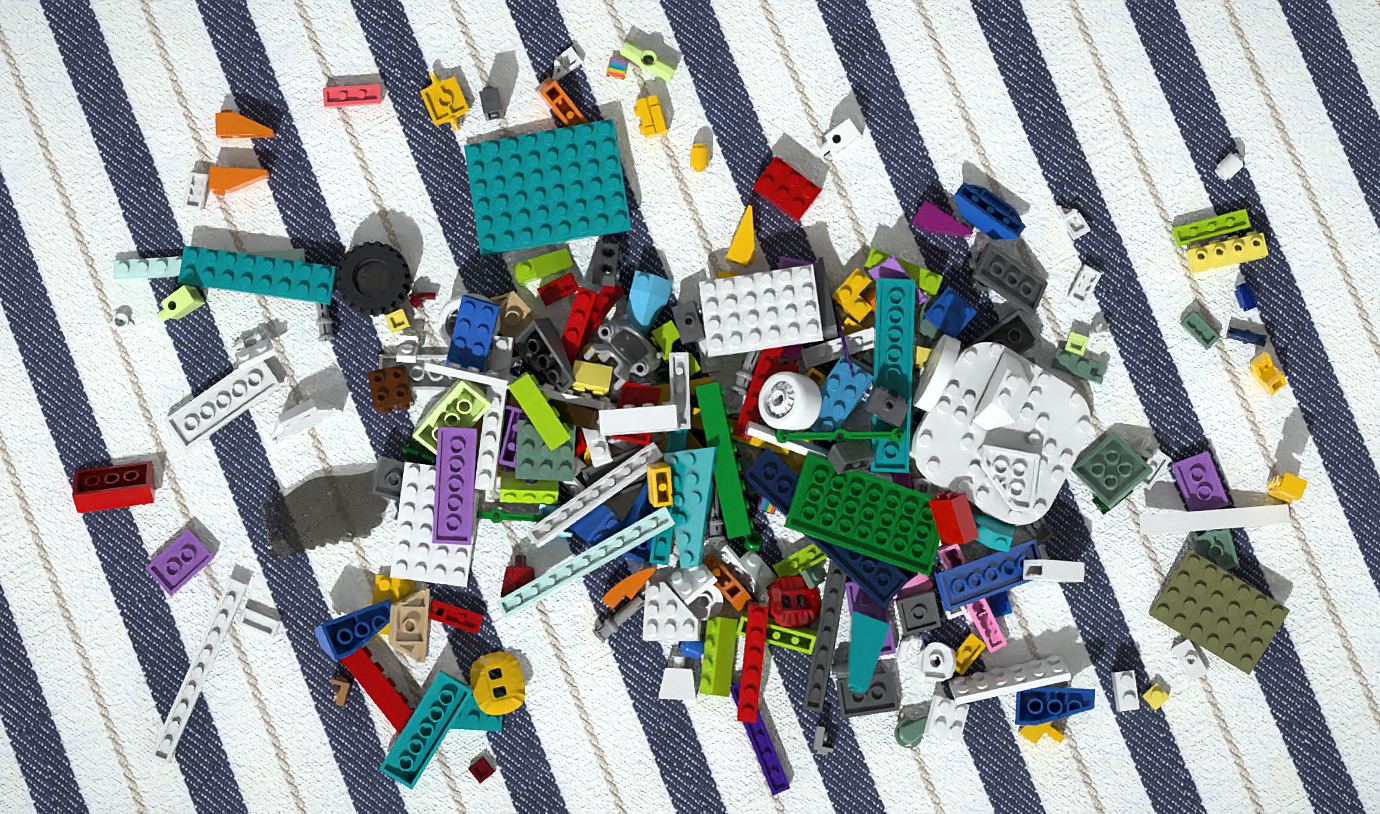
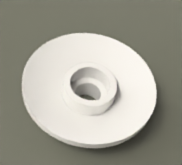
M712 585L690 604L687 605L685 603V605L699 620H707L708 616L716 617L721 612L724 602L723 595L715 585ZM707 597L708 602L704 603L701 598Z

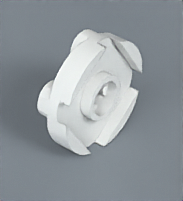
M930 643L919 654L918 668L924 677L930 681L941 682L950 679L956 668L955 651L943 643ZM937 657L941 660L938 667L934 664V660H937Z

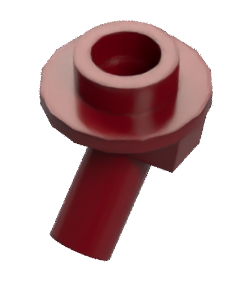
M436 292L409 294V302L414 308L417 309L419 307L422 309L424 307V300H436Z

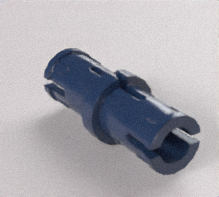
M1228 327L1227 339L1262 347L1266 344L1265 339H1267V335L1253 333L1249 329L1240 330Z

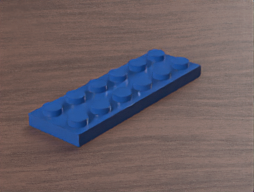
M1030 539L1010 546L1008 553L999 550L935 573L945 611H951L1033 581L1023 579L1024 560L1042 559L1036 539Z

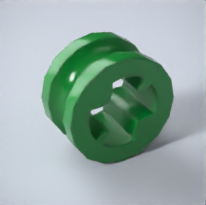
M661 368L656 372L655 380L657 384L670 383V370ZM663 372H666L669 380L661 382L658 375L660 373L663 375Z
M751 532V534L746 536L744 546L750 551H758L763 538L759 533Z

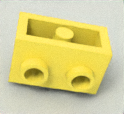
M575 360L573 373L576 382L570 388L577 392H593L597 396L608 395L613 367Z

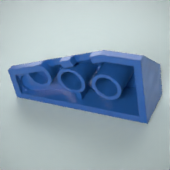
M646 481L623 520L625 524L618 532L657 511V507H654L649 502L648 481ZM653 537L623 553L620 557L651 566L652 563H649Z
M390 599L320 624L314 629L321 648L334 661L352 655L390 623L392 605Z
M1036 687L1016 692L1015 725L1037 726L1095 709V689Z

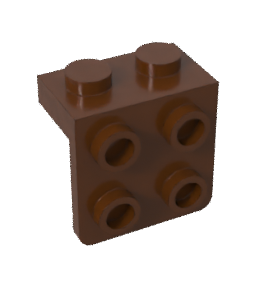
M404 365L373 370L368 373L373 405L377 413L389 414L394 409L404 411L409 410L410 406H414L407 369Z

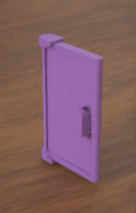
M895 255L889 256L887 260L868 269V272L875 281L876 278L912 280L896 260ZM915 284V304H921L928 297Z

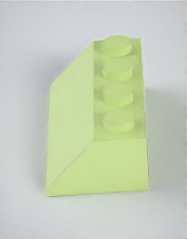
M459 378L414 428L413 437L437 455L438 427L471 428L492 403L474 381Z

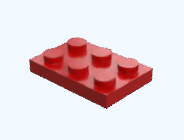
M625 382L621 387L617 409H623L624 405H635V408L643 407L642 404L653 403L654 406H658L661 389ZM652 432L611 435V438L650 446Z

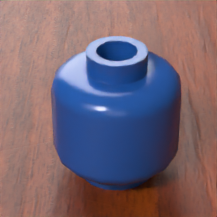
M700 634V641H679L678 650H680L682 656L699 659L704 654L705 637Z

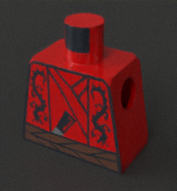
M515 555L514 567L506 566L501 598L536 579L534 567H526V555Z

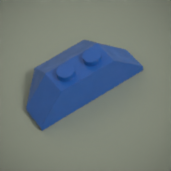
M963 182L954 194L961 217L993 240H1017L1026 227L1015 208L985 187Z

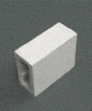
M1046 559L1024 560L1023 579L1084 582L1085 569L1083 562Z

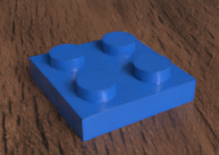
M947 287L923 316L941 333L955 338L977 311L950 287Z

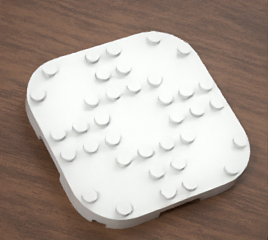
M994 342L978 343L958 354L954 370L935 406L929 412H925L912 440L915 464L923 476L944 490L966 493L968 502L981 509V512L991 518L1015 526L1029 524L1044 516L1056 498L1089 434L1091 425L1090 411L1086 401L1076 389L1001 344ZM1007 353L1021 362L1031 390L1015 423L986 430L973 422L972 419L1003 354ZM983 445L1040 455L1033 512L1011 510L980 465Z

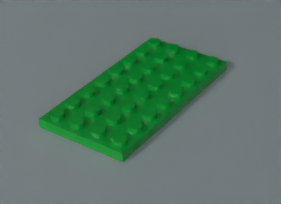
M810 453L805 455L785 520V528L927 577L930 576L940 543L939 533L928 500L935 497L861 471L837 474L829 460Z

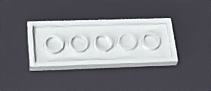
M264 360L242 371L238 368L164 419V422L185 452H187L281 387V384Z
M1060 655L1050 656L1042 660H1032L1024 664H1013L1002 669L995 668L984 673L977 672L966 677L959 676L948 680L955 702L959 705L1071 680V675Z

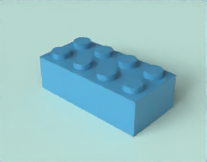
M841 356L819 388L822 406L817 420L809 429L816 432L834 431L836 428H843L872 386L874 376L852 363L853 371L855 372V377H852L847 359ZM830 439L827 441L832 444L834 439Z

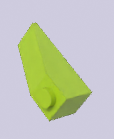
M567 248L528 259L512 267L521 287L574 265Z

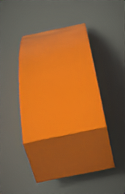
M651 567L630 575L610 589L601 600L612 609L618 605L625 595L632 600L656 569Z

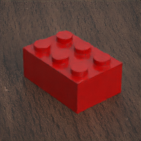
M778 156L773 159L753 185V190L796 223L801 221L822 192V189Z

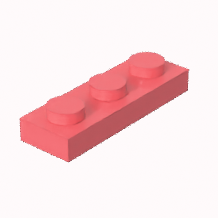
M380 84L323 88L325 108L382 104Z

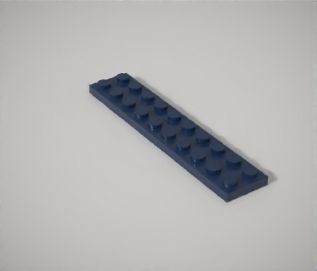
M767 448L741 477L786 518L799 476L775 453ZM803 534L882 609L909 581L892 564Z

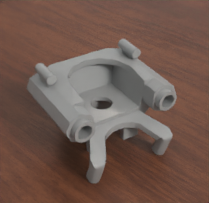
M627 313L601 325L598 334L603 339V344H593L584 354V358L589 360L595 352L600 353L598 357L603 363L610 359L617 366L612 371L619 378L613 385L616 390H619L629 379L630 372L644 376L659 368L662 363L661 357L665 355L664 351L657 352L656 348L630 322L626 321L629 318Z

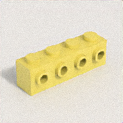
M1257 231L1246 233V237L1242 238L1235 235L1228 237L1227 241L1224 242L1214 240L1208 242L1209 245L1202 247L1201 244L1190 246V250L1186 252V257L1191 275L1265 258L1269 254L1263 233L1257 234Z

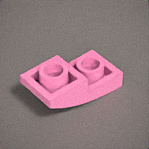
M915 573L908 577L909 581L893 599L929 590L933 583L929 577Z

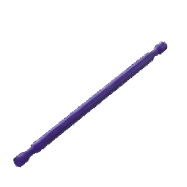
M832 304L849 369L851 370V376L855 377L838 312L836 311V305Z

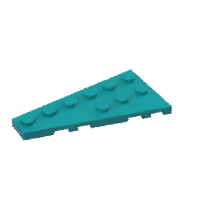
M718 446L663 453L664 461L671 468V495L673 497L671 507L675 522L674 527L681 568L702 565L704 531L707 529L706 517L710 508L713 487L712 475L715 470L716 463H714Z

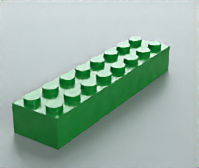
M718 381L696 385L694 387L707 446H718V451L715 453L714 463L716 465L713 474L727 537L731 539L751 534L750 529H754L751 516L747 517L746 510L750 509L747 497L743 498L742 491H746L742 478L739 479L738 472H741L739 460H735L734 453H737L735 441L730 439V434H733L731 422L726 420V415H729L727 403L722 402V396H725L723 385H719Z

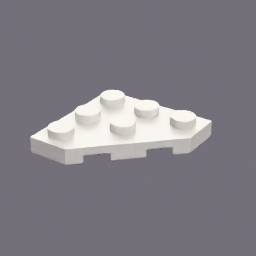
M983 445L980 465L1011 510L1033 512L1040 455Z
M646 582L642 640L700 641L701 621L688 609L684 602L677 597L666 583Z

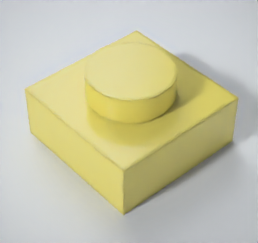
M403 309L385 316L392 334L410 327Z
M1157 683L1142 695L1154 710H1157L1170 698Z

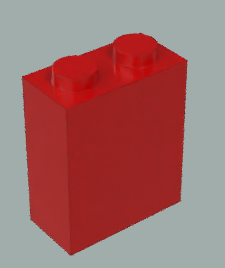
M944 491L935 494V498L928 500L942 544H966L979 538L966 493L953 491L946 494Z

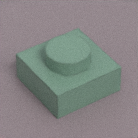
M817 564L800 572L809 589L826 581Z

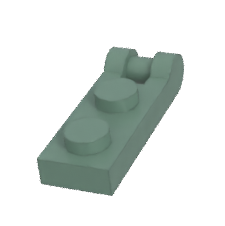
M1057 348L1051 364L1053 368L1102 385L1104 380L1102 378L1103 374L1108 369V366L1094 362L1060 348ZM1092 368L1097 370L1095 375L1090 374Z

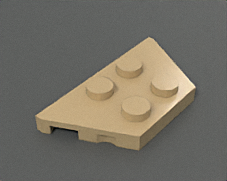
M514 291L490 298L493 303L501 305L499 311L501 319L499 333L503 337H512L515 340L533 320L539 319Z
M423 588L392 604L390 611L389 645L418 663H425L427 617L430 589Z

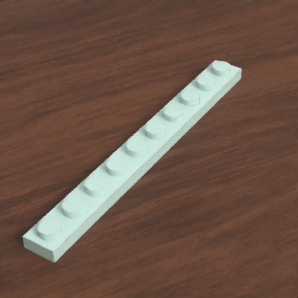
M304 248L239 252L306 262ZM182 256L113 261L114 280L179 277Z
M664 506L501 598L496 603L504 618L508 619L675 525V522L667 507Z

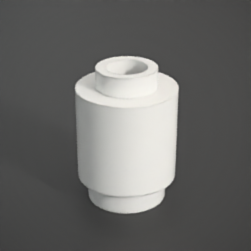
M1229 153L1217 165L1215 169L1216 174L1224 181L1231 179L1243 167V159L1237 153Z

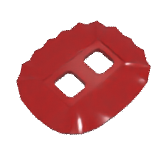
M799 575L774 578V581L769 584L770 588L767 592L770 614L774 617V621L780 624L781 627L789 628L804 627L815 622L820 614V600L817 587L809 589L803 577ZM797 595H803L804 607H798ZM782 596H788L789 608H783Z

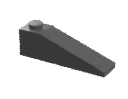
M819 257L815 281L823 339L831 341L838 339L824 261L823 257Z
M549 317L533 320L514 340V347L523 360L534 365L536 371L542 372L550 383L562 393H565L576 382L559 332Z

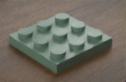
M517 420L514 478L573 482L576 426L566 423L571 431L568 433L571 438L551 451L531 421Z
M1113 432L1073 466L1071 471L1111 509L1153 472V469Z

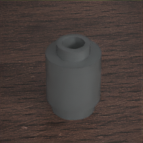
M836 659L835 664H831L832 675H836V679L847 678L848 659Z

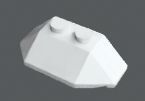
M1007 353L1003 354L972 419L973 422L986 430L1016 422L1031 390L1021 362Z
M307 397L299 401L300 405L294 408L288 406L281 410L282 413L277 417L269 440L270 444L274 446L343 411L339 406Z

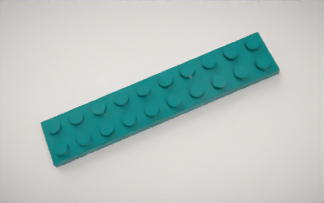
M876 278L874 378L872 389L882 386L890 391L889 394L895 398L900 396L907 400L906 404L910 408L900 425V428L905 433L902 441L870 439V448L876 456L869 468L872 472L909 473L916 280ZM871 413V431H891L895 427Z

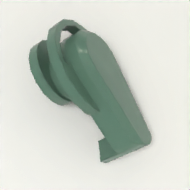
M923 716L916 720L905 719L900 721L894 730L896 742L904 748L916 747L922 740L928 716Z

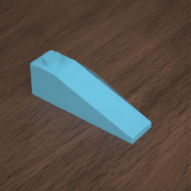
M635 270L625 312L629 315L626 321L630 322L646 337L669 300L673 282L653 274Z

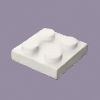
M703 563L698 567L679 568L666 579L687 605L718 581Z
M933 695L924 733L960 742L969 704L957 705L954 700Z

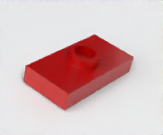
M570 272L538 288L537 291L545 307L577 292L579 287Z

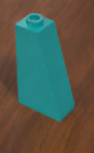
M853 611L850 617L846 686L851 687V691L861 694V692L865 693L868 689L890 624Z

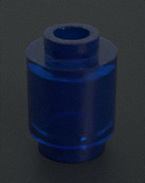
M1245 282L1236 286L1237 290L1233 292L1239 307L1244 312L1258 307V299L1251 284L1247 285Z

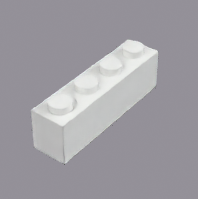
M663 402L662 406H654L653 403L642 404L643 407L635 408V405H624L623 409H616L615 406L604 407V410H599L600 434L609 436L680 430L679 407L673 405V402Z

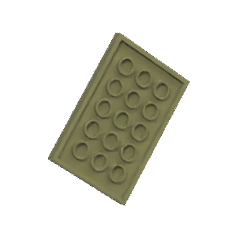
M1189 549L1149 612V615L1247 675H1250L1290 612V609Z

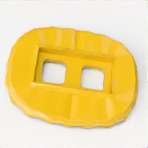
M498 651L482 655L473 662L470 669L471 687L475 688L473 695L477 705L483 712L490 715H502L515 711L521 706L526 695L525 683L521 667L515 657L510 653ZM500 668L502 677L491 680L489 671ZM504 686L507 692L506 696L495 698L493 689Z

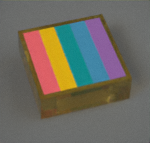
M610 57L606 76L625 80L629 61Z

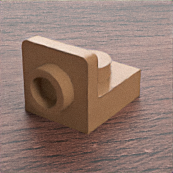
M336 676V680L331 679L330 683L341 685L340 689H336L334 700H337L336 705L346 706L351 683H347L348 679Z

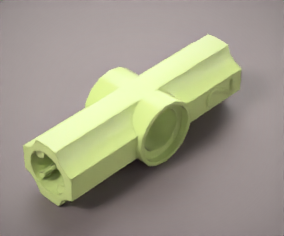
M629 39L625 42L620 52L622 56L640 65L644 70L650 71L670 82L677 70L676 66L658 57L653 51L646 50ZM646 57H651L654 62L652 64H645L643 60Z

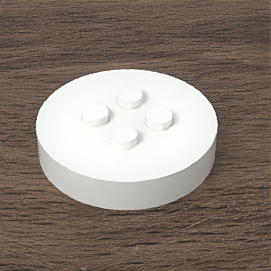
M946 334L940 338L919 379L913 398V406L927 412L935 406L954 370L960 349L959 340Z

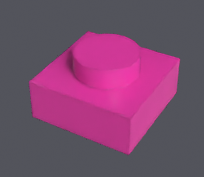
M804 344L784 346L781 357L797 362Z
M911 472L891 473L892 483L912 489Z

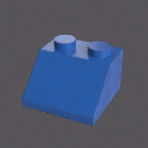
M601 503L570 525L569 528L592 548L615 535L625 523Z

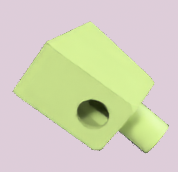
M183 285L161 302L164 308L157 312V315L162 322L169 318L181 319L205 304V301L196 287Z

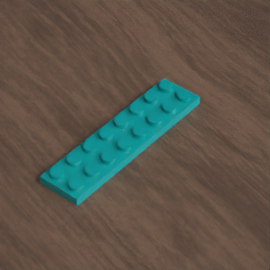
M184 245L178 283L331 305L337 268L336 266Z

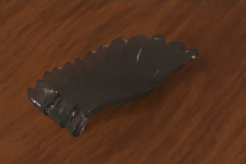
M375 469L355 475L316 477L304 482L277 502L261 504L260 510H263L264 518L262 520L264 530H267L268 537H266L271 558L277 560L278 556L286 558L287 555L296 556L297 553H305V548L315 550L316 546L326 547V543L337 545L339 541L352 542L354 537L362 539L370 537L371 529L377 528L383 523L381 514L388 508L386 499L368 493ZM278 508L279 515L271 516L270 509ZM282 527L283 534L275 535L274 528Z

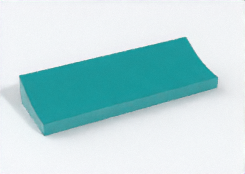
M440 670L379 770L412 790L475 688Z

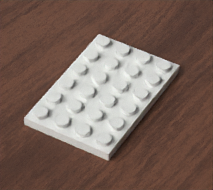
M813 264L699 282L709 357L824 340Z
M405 462L390 577L467 587L480 490L474 488L471 545L432 543L436 466Z

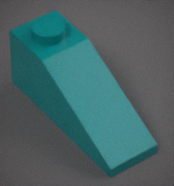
M972 513L979 534V538L976 540L989 548L1008 553L1015 525Z

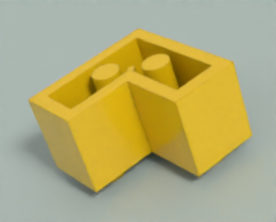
M857 268L831 296V300L859 324L873 308L859 296L869 286L871 280Z

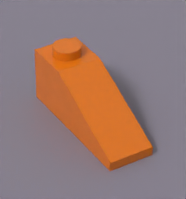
M547 77L535 88L536 92L566 127L588 123L554 79Z
M221 110V113H215V129L218 139L276 137L272 129L232 112V110Z
M210 166L208 189L213 192V195L225 196V193L235 192L269 178L270 172L264 169Z
M713 554L709 555L702 562L718 580L714 585L738 612L753 600L743 586Z

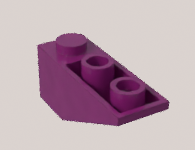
M925 201L912 220L913 224L927 233L968 238L973 234L969 225L964 222L960 224L955 220L956 217L947 211L945 213L939 210L940 207L933 201Z

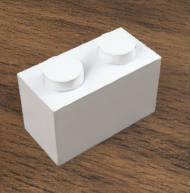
M1134 670L1111 673L1116 710L1140 709Z

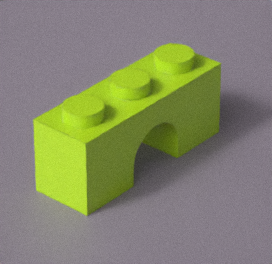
M672 320L652 331L653 337L650 338L656 348L660 347L665 352V355L662 357L665 364L669 363V353H673V344L681 339ZM692 353L689 354V378L701 371Z
M501 472L500 502L558 504L559 481L539 480L537 483L529 485L523 483L521 479L514 478L515 472Z

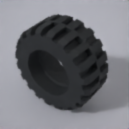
M369 241L363 242L364 245H356L353 247L354 250L348 251L345 254L344 260H341L339 263L340 268L336 274L338 277L336 282L339 293L353 310L360 312L362 315H372L373 317H379L381 314L388 315L390 311H396L400 308L399 305L406 301L407 293H410L412 277L409 266L400 252L392 248L391 245L382 244L378 241L374 243ZM371 262H380L390 269L392 283L385 293L375 297L367 296L357 286V274L364 265Z

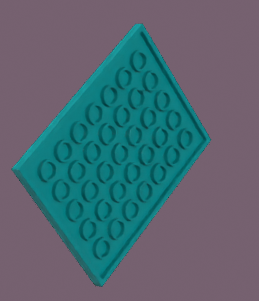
M614 119L464 145L480 255L482 257L632 230Z

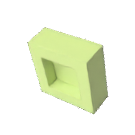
M1070 332L1064 350L1083 356L1089 337Z

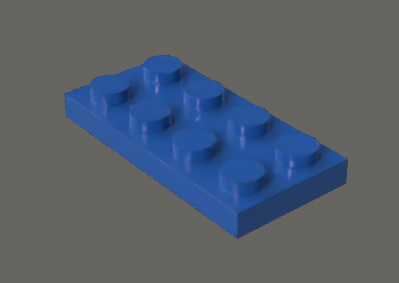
M465 294L462 296L445 364L449 365V362L460 364L461 368L468 369V366L480 369L479 372L484 373L501 305Z

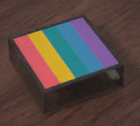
M760 494L756 510L774 515L776 508Z

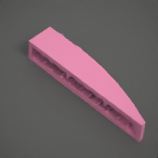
M942 544L938 546L937 552L946 569L967 562L958 544ZM985 598L964 605L990 653L1007 645Z

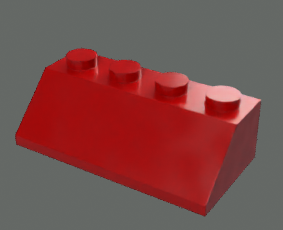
M152 461L75 471L72 498L77 513L154 503L155 485Z

